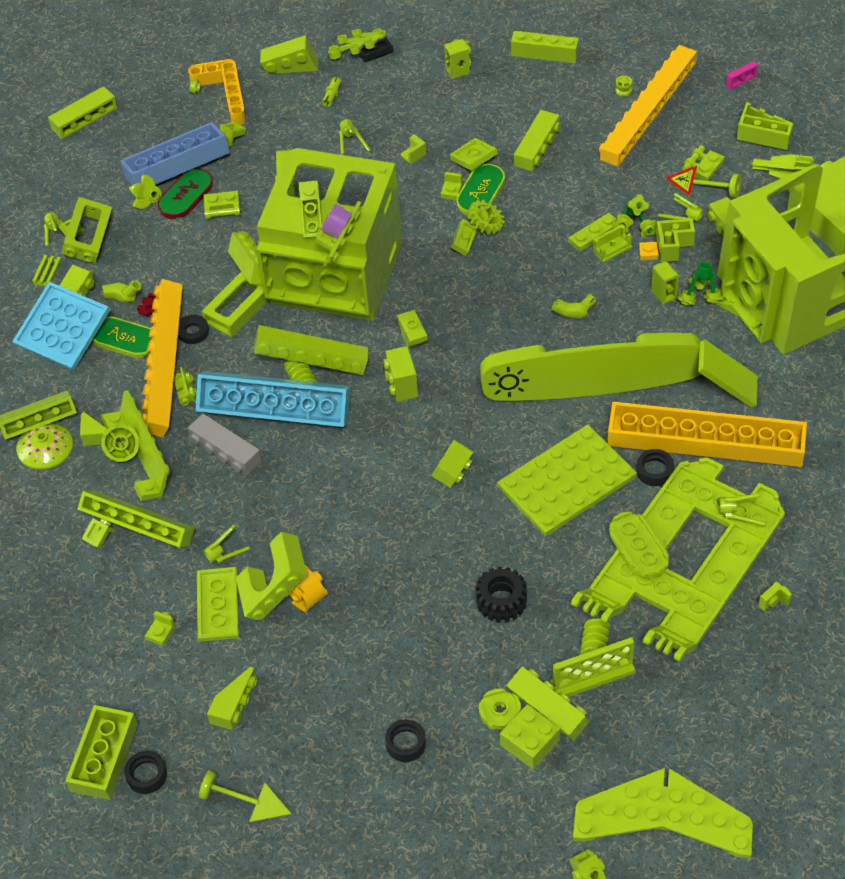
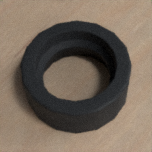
M647 450L639 456L637 461V476L641 482L649 486L657 487L664 485L674 471V460L664 450ZM650 461H658L665 464L667 470L661 474H652L644 469V465Z
M408 719L399 720L387 729L385 735L386 749L389 755L396 761L412 762L424 753L426 747L425 731L417 722ZM401 732H413L418 737L417 745L409 750L398 749L393 744L394 737Z
M151 751L136 753L127 761L124 768L125 778L129 787L139 794L154 793L164 785L167 778L164 761L161 756ZM153 763L157 766L158 774L150 781L139 782L134 779L133 772L141 764Z

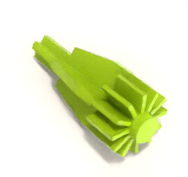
M789 154L773 156L771 160L754 159L752 169L767 170L769 175L782 179L815 163L812 156Z

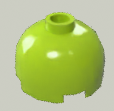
M115 424L107 428L103 433L101 449L110 460L125 462L133 458L138 452L139 436L131 426Z

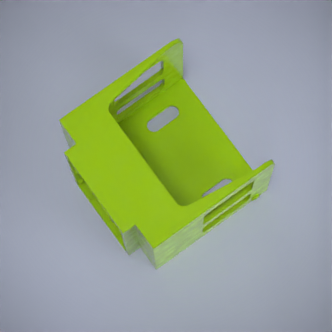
M300 148L292 149L286 154L257 224L259 244L256 252L264 296L270 299V303L371 321L375 320L402 245L395 163ZM300 166L334 171L325 198L320 201L322 225L335 204L349 212L354 208V206L338 203L349 174L355 173L374 178L364 205L358 208L361 211L356 221L352 220L353 227L349 234L345 233L344 235L346 241L341 248L338 247L336 250L339 252L334 262L330 261L326 267L323 264L330 251L314 242L316 237L304 238L300 198L288 195Z
M819 164L809 166L729 201L717 273V276L722 281L721 295H724V299L728 302L731 300V303L741 299L743 305L738 311L735 310V313L761 344L771 340L783 355L845 327V309L831 316H826L828 310L841 303L845 304V276L842 274L845 271V253L828 258L809 236L823 168ZM803 183L800 202L796 207L779 214L769 203L768 199L771 196ZM796 218L795 227L793 230L787 223V221Z

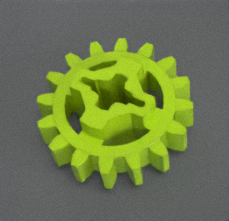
M477 200L472 203L467 211L469 214L467 218L472 219L470 224H475V229L479 228L481 233L486 231L488 235L491 232L496 234L505 223L503 221L505 217L500 215L502 211L497 210V206L491 205L490 201L487 204L485 200H482V202Z

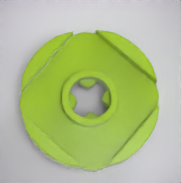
M505 689L488 691L483 696L481 703H479V716L482 722L491 730H503L521 711L519 698L514 693L506 692ZM497 706H501V708L506 709L503 710V712L501 713L495 711L497 710Z

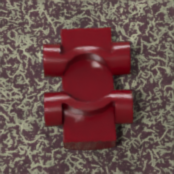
M149 293L147 297L142 298V305L137 307L138 314L147 317L153 314L152 304L154 299H156L153 293Z

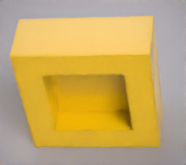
M657 242L639 243L640 260H658Z

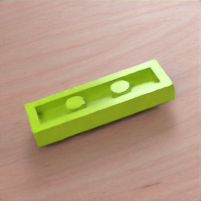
M607 213L568 237V242L580 252L592 245L593 239L614 229L613 223L617 219L610 213Z

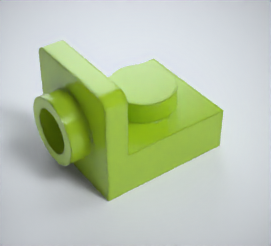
M230 122L221 125L220 131L226 136L228 147L233 144L234 138L245 135L246 128L236 122Z
M445 172V182L441 191V198L456 200L462 188V175Z
M93 518L82 539L101 549L109 532L114 533L116 530L110 527L112 523L104 519L98 521Z
M775 582L760 596L758 607L766 611L769 607L773 608L779 600L788 606L791 602L792 593L787 587Z
M155 611L153 614L155 620L147 631L145 639L164 647L175 629V624L172 616L168 613Z

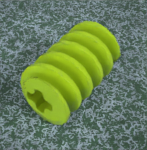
M290 360L285 362L284 368L290 380L318 383L309 364Z
M590 619L585 622L579 655L607 646L609 622L606 624L601 619Z

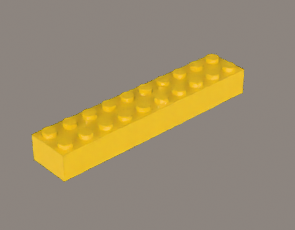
M612 402L608 445L641 450L660 449L668 453L802 467L805 454L807 422Z

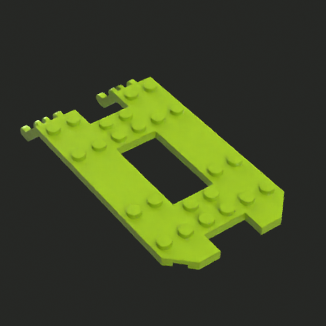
M707 457L692 463L688 461L680 462L642 516L648 521L666 550L694 511L728 527L692 580L669 569L657 578L646 579L639 577L631 571L617 549L591 586L576 593L571 601V605L577 608L582 601H586L587 603H585L583 611L588 613L591 610L590 615L596 617L600 610L605 611L601 616V621L607 624L612 617L623 613L634 596L668 613L659 626L648 631L643 639V643L649 646L656 638L659 640L655 646L657 651L660 652L664 645H666L663 654L669 655L671 650L675 648L677 651L674 654V659L681 662L685 655L697 648L784 519L785 512L780 505L777 491L758 483L751 494L760 493L761 497L756 498L753 502L737 503V512H733L736 515L765 522L766 526L733 518H725V514H720V498L738 497L746 494L717 481L724 470V465Z

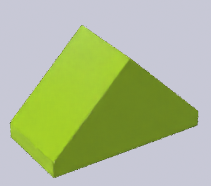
M83 412L80 424V437L83 446L101 445L102 435L107 428Z

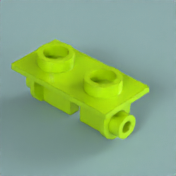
M180 367L181 373L175 375L174 382L176 390L179 391L177 392L179 402L183 406H187L191 401L196 403L197 390L193 385V375Z

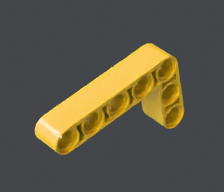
M231 59L189 67L190 83L191 80L198 79V83H201L200 86L224 82L231 122L243 125L246 122L235 62Z

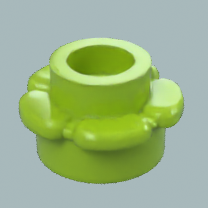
M198 79L191 80L189 93H194V95L196 92L199 93L201 83L197 82Z

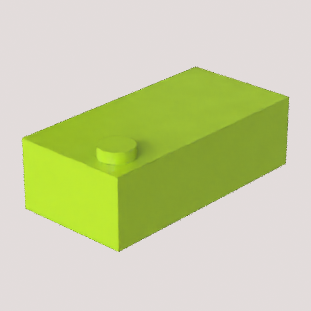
M98 705L93 706L65 781L71 792L111 800L138 726L134 713Z

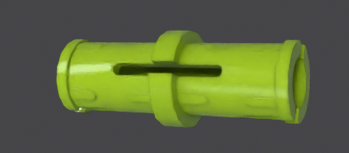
M336 77L332 78L322 99L323 106H326L327 103V107L332 106V102L337 97L338 89L342 83L340 78L337 77V80Z

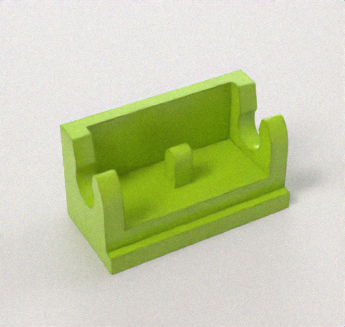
M623 224L593 239V252L603 263L632 248L631 233L626 235V227Z

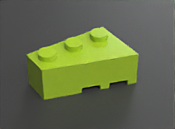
M306 35L261 49L260 63L267 74L318 71V56Z

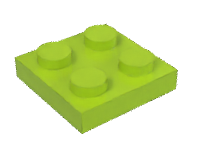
M474 138L449 154V156L455 163L472 171L498 153L495 147Z

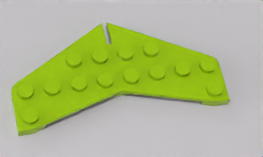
M665 768L582 799L576 804L573 841L586 842L599 837L662 829L671 830L728 851V854L736 857L751 859L753 823L750 817L669 769L668 787L664 786Z

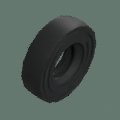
M188 315L179 320L178 338L183 343L197 344L208 336L209 326L206 319L202 316ZM196 325L199 327V331L196 333L186 332L189 326Z

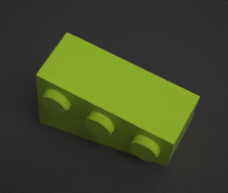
M746 102L738 124L737 140L788 150L792 137L793 123L776 115H768L765 113V110L753 108L751 103Z

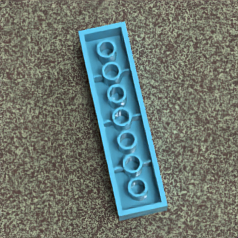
M202 371L198 374L196 411L344 427L348 424L351 386Z

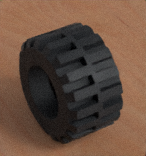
M497 567V570L491 568L489 573L484 572L482 577H479L477 580L476 605L483 617L488 616V620L493 621V619H496V623H501V620H505V623L510 622V618L513 620L517 619V614L521 616L523 609L526 608V581H524L522 575L518 576L516 570L511 571V568L506 567V569H502V567ZM497 591H506L511 594L506 598L492 596Z

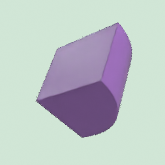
M335 204L321 230L337 239L352 213Z

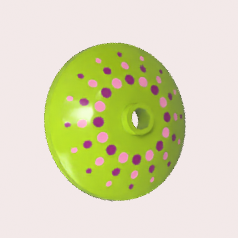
M49 423L23 433L17 442L16 452L19 460L25 466L37 470L50 469L60 465L69 457L73 449V438L69 430L64 426Z

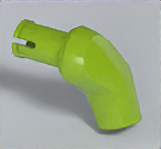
M133 280L129 286L122 283L102 285L104 299H116L122 303L134 301L136 293L141 289V284L137 280L135 282Z
M591 294L586 295L580 303H567L557 299L553 303L551 310L565 318L582 319L588 315V310L596 303V299L591 301L594 298Z

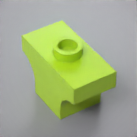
M415 310L397 315L401 335L408 348L425 343L428 340Z

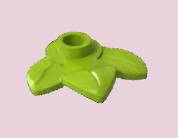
M142 175L141 183H136L129 187L131 193L136 197L132 206L138 209L147 208L150 203L157 202L162 194L160 188L155 186L154 179L148 175ZM153 191L156 192V195L154 197L151 196V193Z

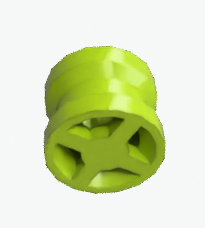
M628 76L618 77L616 79V94L619 96L630 95L632 92V79Z

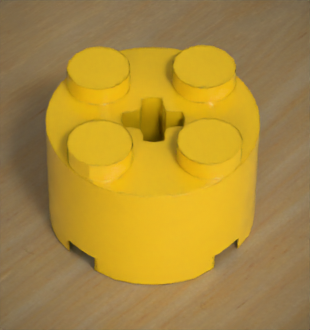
M306 565L307 576L286 596L290 595L294 600L291 603L302 612L311 609L328 595L327 590L321 583L323 580L321 575L317 571L312 572Z

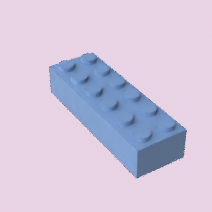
M211 122L122 159L120 163L124 176L131 185L141 183L142 175H148L154 179L155 184H161L167 179L175 178L181 173L191 171L195 167L205 165L216 158H222L230 153L226 136Z

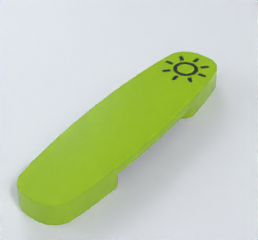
M645 333L639 335L635 342L594 345L548 352L541 345L507 350L491 354L481 362L480 378L482 390L492 400L524 401L596 396L675 384L694 379L701 374L698 372L701 340L692 333Z

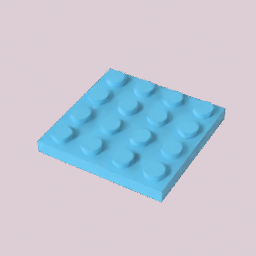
M48 282L12 342L16 346L74 371L110 312V308L52 282Z

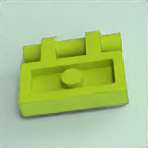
M700 145L694 149L692 156L685 160L682 169L684 171L697 165L695 177L709 181L725 161V156L711 150L705 154L703 153L705 147Z

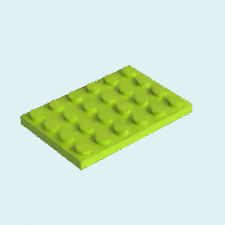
M586 425L499 480L497 487L546 537L635 479L637 472L589 425Z

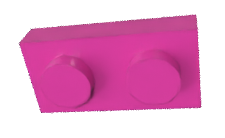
M753 61L727 74L726 87L731 90L757 77L758 65Z

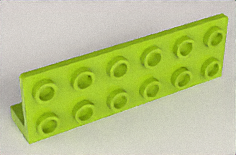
M128 390L124 391L120 411L102 414V423L105 428L115 424L128 425L137 432L139 436L137 455L149 480L135 482L134 488L140 501L163 497L167 476H169V467L164 463L160 450L158 451L155 439L151 437L148 425L144 423L141 411L135 405L134 397H131Z

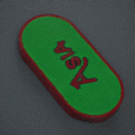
M193 169L184 172L159 198L158 209L160 214L167 219L187 216L204 198V195L208 194L212 189L211 174L203 169Z

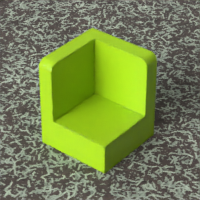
M415 134L409 137L410 148L401 153V157L410 164L426 155V143Z

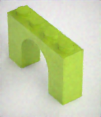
M280 532L270 542L274 560V572L268 586L264 571L261 569L247 566L236 577L244 617L263 620L307 576L297 535Z

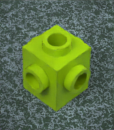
M589 849L569 859L573 868V872H571L573 879H606L603 872L605 866L602 860Z

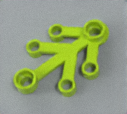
M379 28L373 30V32L362 33L361 29H355L352 31L353 38H347V35H340L337 37L338 43L348 44L341 47L337 45L330 46L328 50L329 58L338 59L342 56L341 52L350 49L353 55L358 54L364 45L366 49L374 48L378 40L385 38L386 31Z

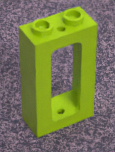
M78 197L61 254L84 260L85 262L96 263L112 207ZM82 215L99 220L92 244L90 245L75 240Z
M240 272L202 310V316L206 319L209 326L232 338L270 299L265 298L263 285L249 284L243 273ZM245 285L255 290L229 317H224L218 313Z

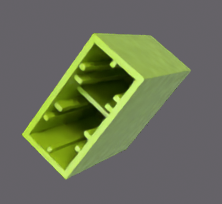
M845 156L835 162L826 161L821 165L823 172L810 228L836 255L845 253ZM803 183L788 189L790 192L788 210L799 204Z

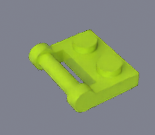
M238 191L205 194V219L234 214L235 216H240Z

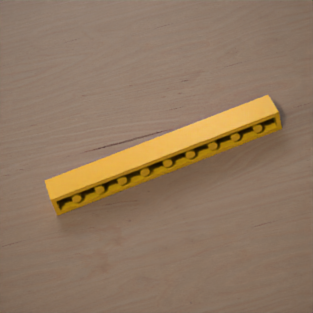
M679 45L676 50L671 52L669 59L664 61L660 71L658 70L653 80L648 82L647 88L641 91L639 98L633 102L631 109L625 112L623 119L617 123L615 130L610 132L605 143L600 145V160L619 167L694 67L697 51Z
M161 279L160 284L155 286L153 293L156 299H154L152 304L154 312L150 321L153 323V326L150 329L149 337L152 338L147 351H150V355H148L146 365L149 367L144 377V380H147V384H145L143 389L145 398L141 409L144 410L142 419L148 425L150 435L164 437L169 428L183 284Z

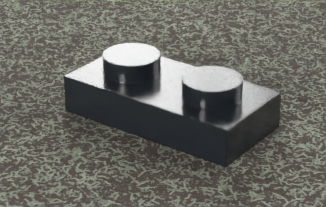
M385 37L378 40L374 48L366 49L364 45L358 55L365 62L392 52L393 45Z

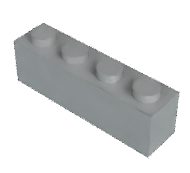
M202 414L188 427L189 439L193 444H199L209 454L213 453L222 463H228L238 473L242 472L247 475L262 461L258 448L205 414Z

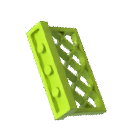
M632 637L553 664V679L550 680V684L555 687L554 691L558 695L563 693L570 697L635 674L636 670L633 666L634 641Z

